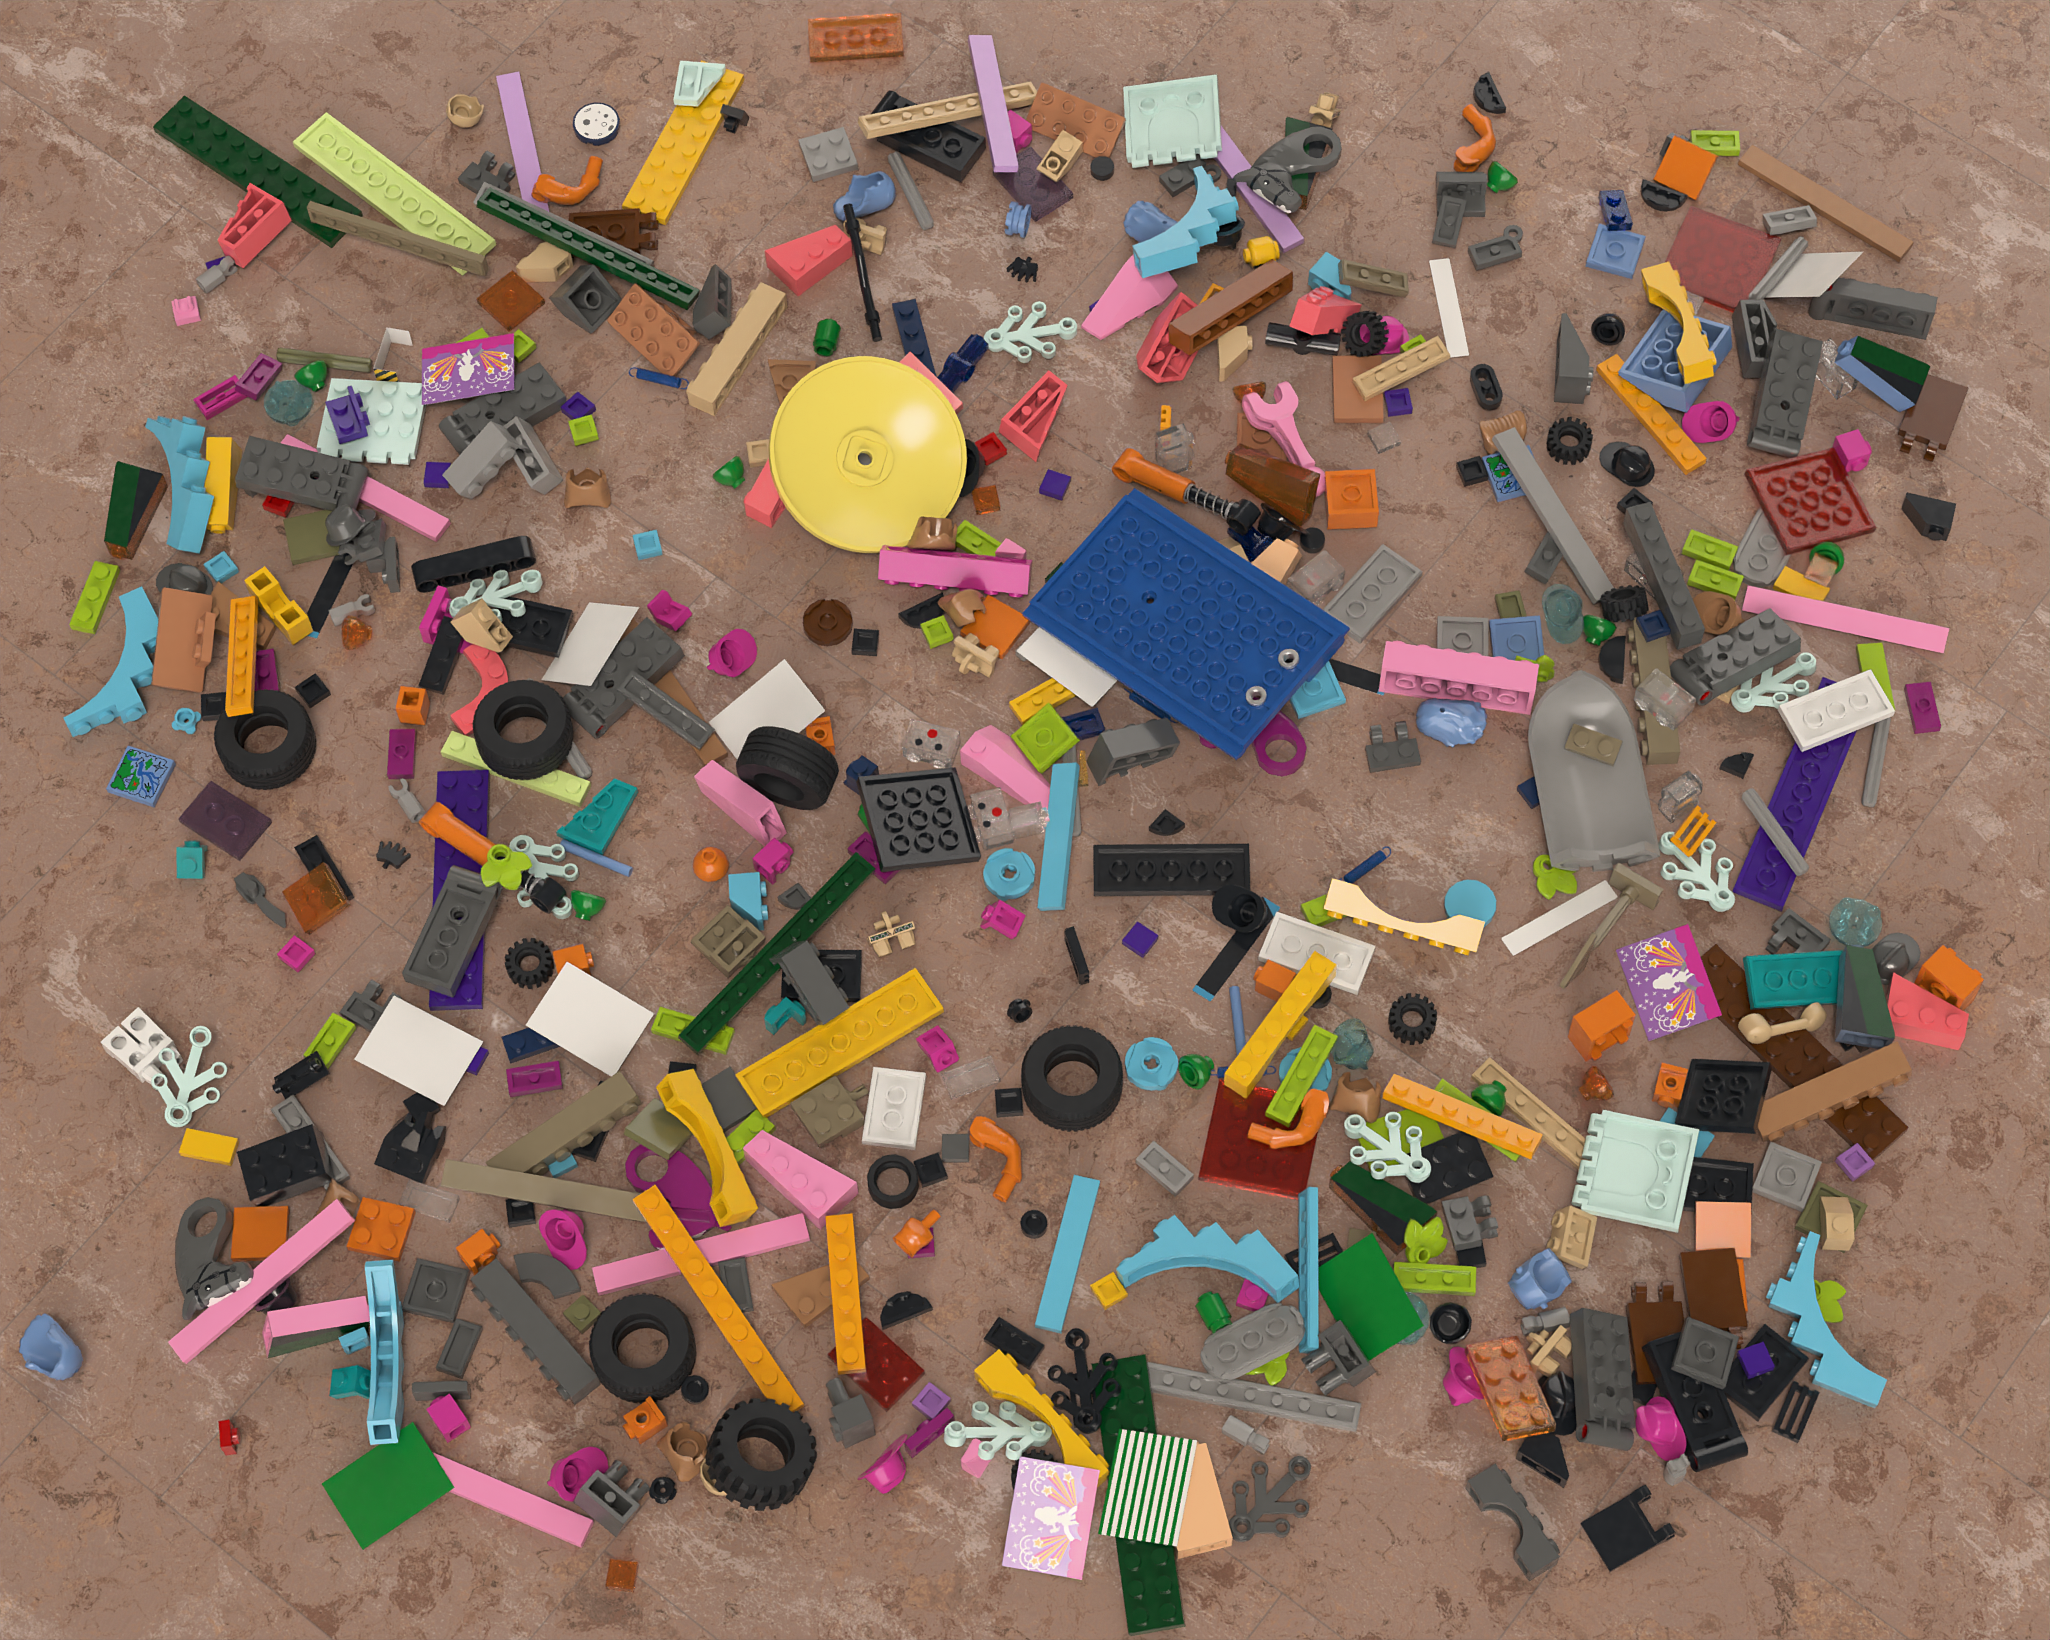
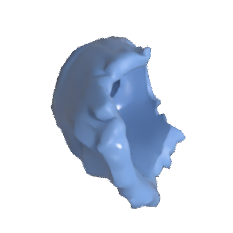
M882 171L866 176L853 175L848 188L849 191L833 204L834 214L837 219L845 221L846 217L843 206L849 203L853 205L855 218L886 209L894 202L896 197V189L892 179Z
M1137 201L1125 214L1123 222L1125 232L1130 237H1134L1138 243L1149 240L1178 223V221L1161 212L1152 203Z
M1431 698L1421 702L1417 708L1416 725L1418 730L1426 736L1443 742L1446 747H1455L1457 744H1474L1477 739L1483 736V731L1487 724L1486 709L1482 708L1479 702Z
M46 1313L42 1316L37 1315L30 1322V1325L24 1332V1336L19 1341V1353L22 1354L26 1361L25 1367L37 1370L57 1381L73 1377L74 1373L79 1371L83 1361L79 1346Z

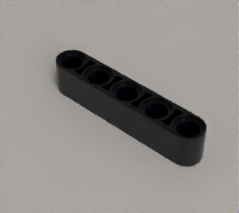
M517 536L419 560L412 564L411 570L416 590L426 593L436 591L437 586L448 588L472 582L475 579L493 577L494 573L499 570H505L509 573L529 568L536 563V558L530 537Z

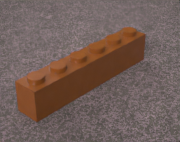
M1273 259L1269 260L1170 322L1169 343L1186 354L1192 355L1293 291V271Z

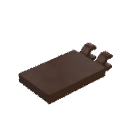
M640 208L569 213L570 222L640 254V248L658 250L656 233L641 234V228L648 230L659 229V221L656 220L657 214L655 212L641 214ZM571 254L572 258H579V257H577V256Z
M1928 374L1916 405L1907 409L1898 435L1904 437L1900 451L1909 454L1915 440L1928 445L1923 459L1933 462L1938 449L1946 450L1969 388Z
M1735 1248L1680 1252L1679 1259L1689 1317L1739 1336L1736 1349H1741V1344H1743L1741 1330H1746L1748 1324Z
M1673 1281L1661 1282V1286H1658L1660 1302H1647L1646 1282H1635V1287H1631L1633 1303L1626 1305V1314L1636 1385L1656 1384L1642 1347L1649 1341L1672 1335L1682 1330L1684 1323L1682 1301H1673Z

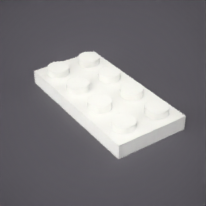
M1871 669L1781 704L1778 707V712L1801 752L1889 718L1895 713L1894 708Z
M1276 912L1258 956V961L1266 963L1269 959L1298 974L1313 952L1316 951L1337 964L1336 977L1330 983V986L1358 995L1374 954L1375 946Z

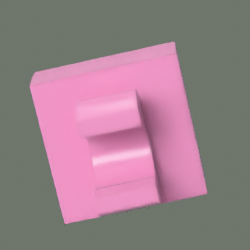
M187 296V298L171 301L177 326L201 321L195 296Z

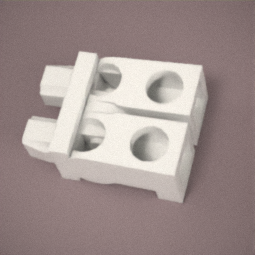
M139 1007L121 1023L124 1030L117 1026L101 1041L105 1051L124 1065L142 1083L146 1081L151 1084V1079L155 1074H163L158 1069L163 1065L158 1059L159 1052L163 1048H170L174 1051L175 1060L178 1065L183 1061L173 1040ZM163 1052L161 1057L163 1060L169 1061L172 1055L169 1052ZM155 1078V1085L157 1086L163 1080V1078Z

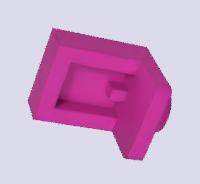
M661 590L647 605V608L658 624L677 631L692 615L688 607L673 601L665 590Z

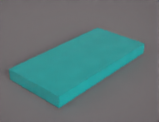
M1843 950L1745 956L1743 963L1750 1009L1802 1007L1816 1002L1821 1005L1837 1004L1839 959Z

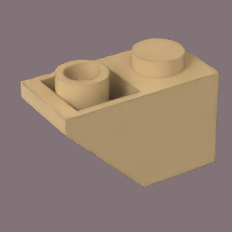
M1062 130L1038 165L1037 170L1058 182L1071 170L1083 152V142Z
M542 242L529 256L520 260L516 269L521 282H556L574 266L571 253L548 242Z
M482 598L462 607L451 621L452 625L466 642L498 653L505 648L513 637Z

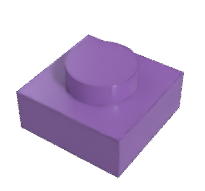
M1858 1143L1835 1160L1852 1182L1875 1165L1874 1161Z
M929 1382L913 1400L912 1406L932 1420L945 1410L950 1404L951 1398Z

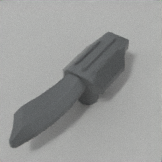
M242 872L234 878L236 890L248 903H256L270 920L286 928V913L276 908L264 897L266 889L254 875Z

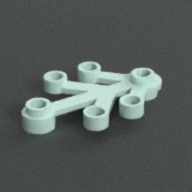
M1038 301L1032 305V313L1017 331L1009 332L1015 322L1021 321L1023 317L1022 309L1019 306H1011L1008 309V317L998 329H990L985 333L984 344L992 352L1005 350L1017 357L1022 363H1027L1032 358V351L1029 347L1040 352L1044 358L1050 359L1056 354L1055 345L1052 342L1043 343L1036 338L1059 334L1062 339H1073L1077 335V323L1072 318L1066 317L1059 324L1033 328L1038 320L1046 315V305ZM1038 308L1043 309V310L1040 311V312H1037V311H1036V309H1038ZM1017 312L1019 315L1013 316L1012 313ZM1020 341L1027 346L1018 347L1011 342ZM1045 349H1052L1051 352H1046V351H1044V350H1045ZM1021 353H1027L1028 355H1027V356H1022V355H1020V354H1021Z
M499 570L494 573V579L487 589L484 580L475 579L470 583V588L465 596L457 597L451 601L450 615L454 618L462 607L482 598L488 606L510 610L512 616L515 617L522 616L526 612L524 602L504 598L525 590L530 593L539 591L543 584L541 574L537 570H528L522 574V582L499 590L500 587L506 586L510 582L508 572L505 570ZM491 609L502 622L500 611L498 609Z
M1807 652L1801 653L1796 658V663L1772 676L1774 666L1762 672L1760 684L1752 689L1753 678L1741 684V689L1736 690L1732 694V705L1739 712H1749L1755 705L1770 706L1778 709L1779 705L1788 702L1787 694H1793L1798 697L1807 695L1809 693V683L1807 681L1797 680L1794 684H1784L1783 682L1797 674L1803 676L1812 675L1816 671L1815 657ZM1766 692L1775 693L1773 697L1761 696Z
M1675 832L1664 833L1658 843L1660 851L1666 855L1675 854L1689 871L1678 869L1676 864L1667 862L1661 869V876L1666 880L1676 879L1684 881L1680 884L1677 891L1678 895L1683 899L1694 898L1709 901L1710 906L1718 912L1731 909L1735 903V896L1728 889V877L1733 868L1732 861L1725 857L1718 860L1715 866L1718 873L1716 885L1710 878L1711 856L1716 849L1715 842L1711 839H1704L1698 847L1700 853L1699 866L1691 856H1686L1674 843L1669 841ZM1666 869L1671 870L1673 873L1667 872ZM1693 883L1702 884L1706 890L1696 889ZM1683 888H1687L1690 892L1684 891Z
M519 835L510 842L509 848L512 851L523 852L529 857L532 867L529 868L528 873H534V877L545 879L548 875L565 878L567 881H574L578 878L579 872L575 864L569 863L564 867L538 862L534 856L551 857L553 861L560 862L566 856L562 845L554 844L551 847L536 845L533 839L527 835ZM526 844L524 849L518 848L519 845ZM557 850L562 851V853L558 856L553 855V853ZM568 870L575 871L572 875L566 874ZM523 888L517 895L518 902L522 907H530L533 904L530 899L528 901L521 900L524 896L530 897ZM564 896L559 903H566V905L562 908L556 906L552 910L553 915L558 919H566L573 912L571 900Z
M197 1026L190 1033L189 1040L192 1048L184 1074L175 1060V1053L172 1049L163 1048L158 1055L159 1061L166 1065L180 1089L176 1100L167 1086L168 1080L164 1074H155L151 1079L152 1087L159 1091L167 1105L164 1114L165 1119L173 1127L179 1128L187 1125L191 1120L192 1112L206 1104H215L220 1097L218 1089L210 1087L205 1090L202 1096L187 1103L191 1091L215 1078H223L227 1073L226 1065L223 1062H216L210 1069L195 1077L202 1049L211 1041V1032L204 1026ZM202 1033L205 1036V1040L197 1042L195 1035ZM162 1053H171V1060H163L161 1057ZM222 1066L224 1069L223 1074H215L214 1067ZM155 1078H163L164 1085L156 1086L154 1083ZM209 1091H214L217 1097L215 1100H209L206 1094ZM175 1110L183 1112L181 1119L174 1118L173 1112Z
M1389 1112L1385 1116V1126L1389 1130L1390 1142L1368 1128L1364 1118L1360 1115L1353 1114L1345 1120V1134L1349 1138L1358 1139L1363 1137L1380 1149L1366 1151L1362 1146H1355L1350 1150V1160L1356 1165L1375 1161L1371 1164V1175L1373 1178L1383 1179L1387 1176L1406 1175L1410 1181L1420 1183L1429 1177L1431 1164L1421 1155L1420 1142L1422 1141V1130L1417 1126H1411L1406 1130V1141L1410 1143V1157L1401 1149L1399 1130L1401 1127V1116L1399 1113ZM1395 1119L1397 1122L1391 1123L1389 1120ZM1411 1134H1417L1418 1136H1417V1137H1411L1410 1135H1411ZM1358 1153L1362 1154L1361 1157H1355L1354 1155ZM1396 1160L1400 1165L1387 1166L1383 1161ZM1381 1168L1383 1171L1377 1172L1375 1169Z
M978 1401L973 1404L971 1415L973 1418L982 1420L991 1427H965L961 1422L953 1421L945 1427L944 1442L951 1447L962 1446L966 1438H994L990 1442L983 1441L979 1444L978 1456L983 1460H991L995 1453L1006 1443H1008L1005 1452L1007 1458L1018 1460L1020 1456L1022 1457V1453L1031 1445L1035 1447L1044 1446L1052 1435L1049 1425L1041 1421L1031 1422L1017 1413L1016 1405L1009 1401L1000 1404L999 1416L1004 1420L1012 1421L1019 1427H1011L988 1412L989 1406L985 1402ZM1012 1438H1022L1019 1442H1009Z

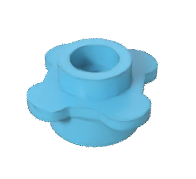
M181 708L175 714L172 728L176 731L183 730L187 734H193L196 731L195 726L197 722L201 720V715L199 712H193L189 708Z

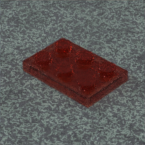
M865 1317L862 1320L866 1372L846 1375L882 1409L888 1412L925 1375V1370L872 1321ZM835 1346L827 1355L837 1366Z

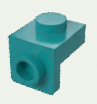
M190 840L184 841V845L176 847L177 878H205V851H208L207 845H200V841Z
M785 997L777 1006L773 1005L768 1009L764 1018L765 1027L774 1035L791 1017L803 1026L807 1022L806 1010L799 1002L795 1000L792 1002Z
M359 1365L333 1369L329 1396L340 1399L358 1395L369 1399L371 1371Z

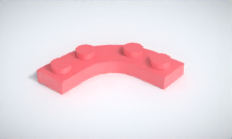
M475 644L465 648L463 654L478 672L482 680V688L479 695L472 702L450 715L453 723L465 736L473 734V717L480 701L490 691H493L494 688L508 682L507 671L499 655L495 651Z

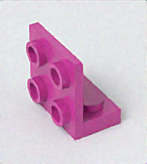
M437 586L419 626L423 642L434 644L443 616L453 618L449 612L452 599H450L448 589L445 587ZM464 640L459 653H463V650L472 645V643Z

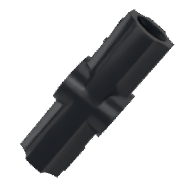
M1269 322L1265 344L1292 348L1300 355L1317 352L1338 356L1341 334L1329 332L1328 334L1311 335L1289 325Z

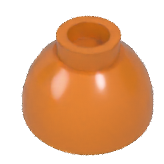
M716 847L701 849L693 860L694 873L703 881H717L723 878L729 869V861L726 854Z

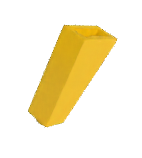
M207 437L206 460L210 463L204 487L206 488L205 492L214 496L206 528L215 534H224L226 530L234 529L238 494L235 477L242 459V449L232 437Z

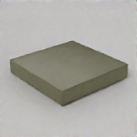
M322 510L283 519L293 565L339 555L340 546L328 545L326 541L328 531L325 526V520L332 511Z
M656 1098L624 1130V1135L667 1160L693 1135L689 1128L676 1116L668 1112L663 1102Z
M1818 1181L1794 1229L1806 1235L1810 1231L1819 1234V1241L1821 1242L1820 1196L1848 1197L1854 1215L1855 1233L1868 1205Z

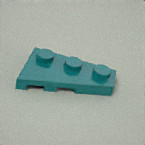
M614 778L592 798L593 801L582 811L579 810L565 827L562 826L556 831L557 836L603 855L637 796V787Z

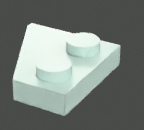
M680 61L673 99L674 105L698 107L725 74V64Z

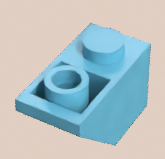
M1325 252L1310 269L1308 285L1313 290L1320 288V286L1330 288L1334 291L1333 294L1351 300L1350 286L1340 284L1338 263L1341 260Z
M759 872L729 874L731 908L742 918L751 922L758 930H764V920H768V907L763 905L762 897H767L766 881H761Z

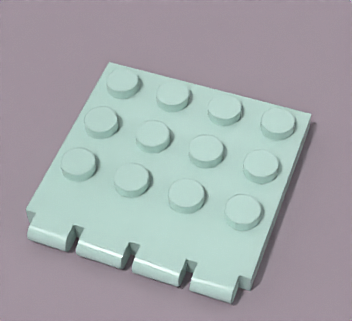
M1217 75L1123 87L1124 113L1126 118V157L1128 163L1132 162V168L1149 166V160H1153V165L1173 163V157L1177 158V162L1196 160V154H1200L1201 159L1218 157L1217 151H1222Z
M331 378L327 401L349 395L347 387L352 385L354 393H360L363 407L360 410L361 412L366 411L370 425L366 426L367 437L339 444L325 406L316 447L318 453L338 458L342 455V459L350 460V462H363L364 456H366L368 463L387 464L388 458H391V464L409 465L410 459H416L426 405H422V383Z
M1603 1110L1602 1115L1592 1113L1587 1132L1596 1136H1586L1582 1157L1588 1160H1581L1576 1180L1578 1183L1586 1186L1575 1185L1571 1204L1581 1207L1582 1211L1591 1215L1678 1233L1699 1129Z

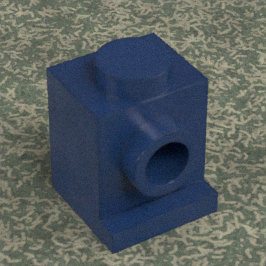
M861 755L859 759L852 761L847 767L844 785L860 795L856 783L858 777L879 775L878 766Z

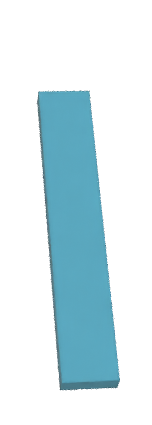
M1076 762L1053 764L1037 907L1040 911L1065 910L1080 769Z
M1078 1175L1073 1176L1035 1328L1062 1334L1100 1180Z
M1308 1187L1298 1194L1299 1312L1305 1324V1334L1299 1343V1353L1309 1354L1319 1348V1337L1317 1336L1319 1335L1317 1187Z

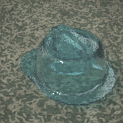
M1554 584L1548 587L1543 593L1542 606L1550 635L1557 642L1571 644L1581 636L1584 628L1582 599L1579 594L1564 584Z
M1356 1018L1348 1019L1341 1023L1333 1032V1034L1338 1036V1040L1331 1051L1336 1064H1342L1350 1070L1360 1067L1367 1070V1062L1374 1053V1046L1368 1038L1362 1021Z

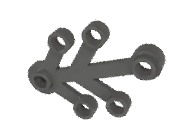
M1303 1456L1292 1458L1289 1462L1288 1473L1267 1494L1266 1477L1268 1475V1466L1262 1461L1255 1462L1251 1470V1474L1255 1478V1507L1248 1514L1246 1497L1249 1494V1486L1244 1481L1234 1483L1232 1494L1236 1501V1515L1230 1519L1229 1526L1235 1541H1249L1254 1534H1275L1279 1538H1284L1289 1534L1290 1524L1285 1519H1278L1275 1522H1257L1263 1514H1293L1297 1518H1304L1308 1515L1309 1504L1303 1499H1298L1295 1502H1276L1296 1481H1303L1308 1478L1311 1464L1307 1458ZM1300 1466L1304 1469V1473L1297 1474L1294 1468ZM1262 1467L1265 1472L1262 1475H1258L1255 1469ZM1238 1486H1242L1246 1489V1492L1238 1494L1235 1489ZM1303 1505L1306 1510L1300 1513L1296 1511L1295 1507ZM1279 1524H1283L1287 1530L1279 1532L1276 1527ZM1245 1525L1247 1531L1240 1533L1237 1530V1526Z

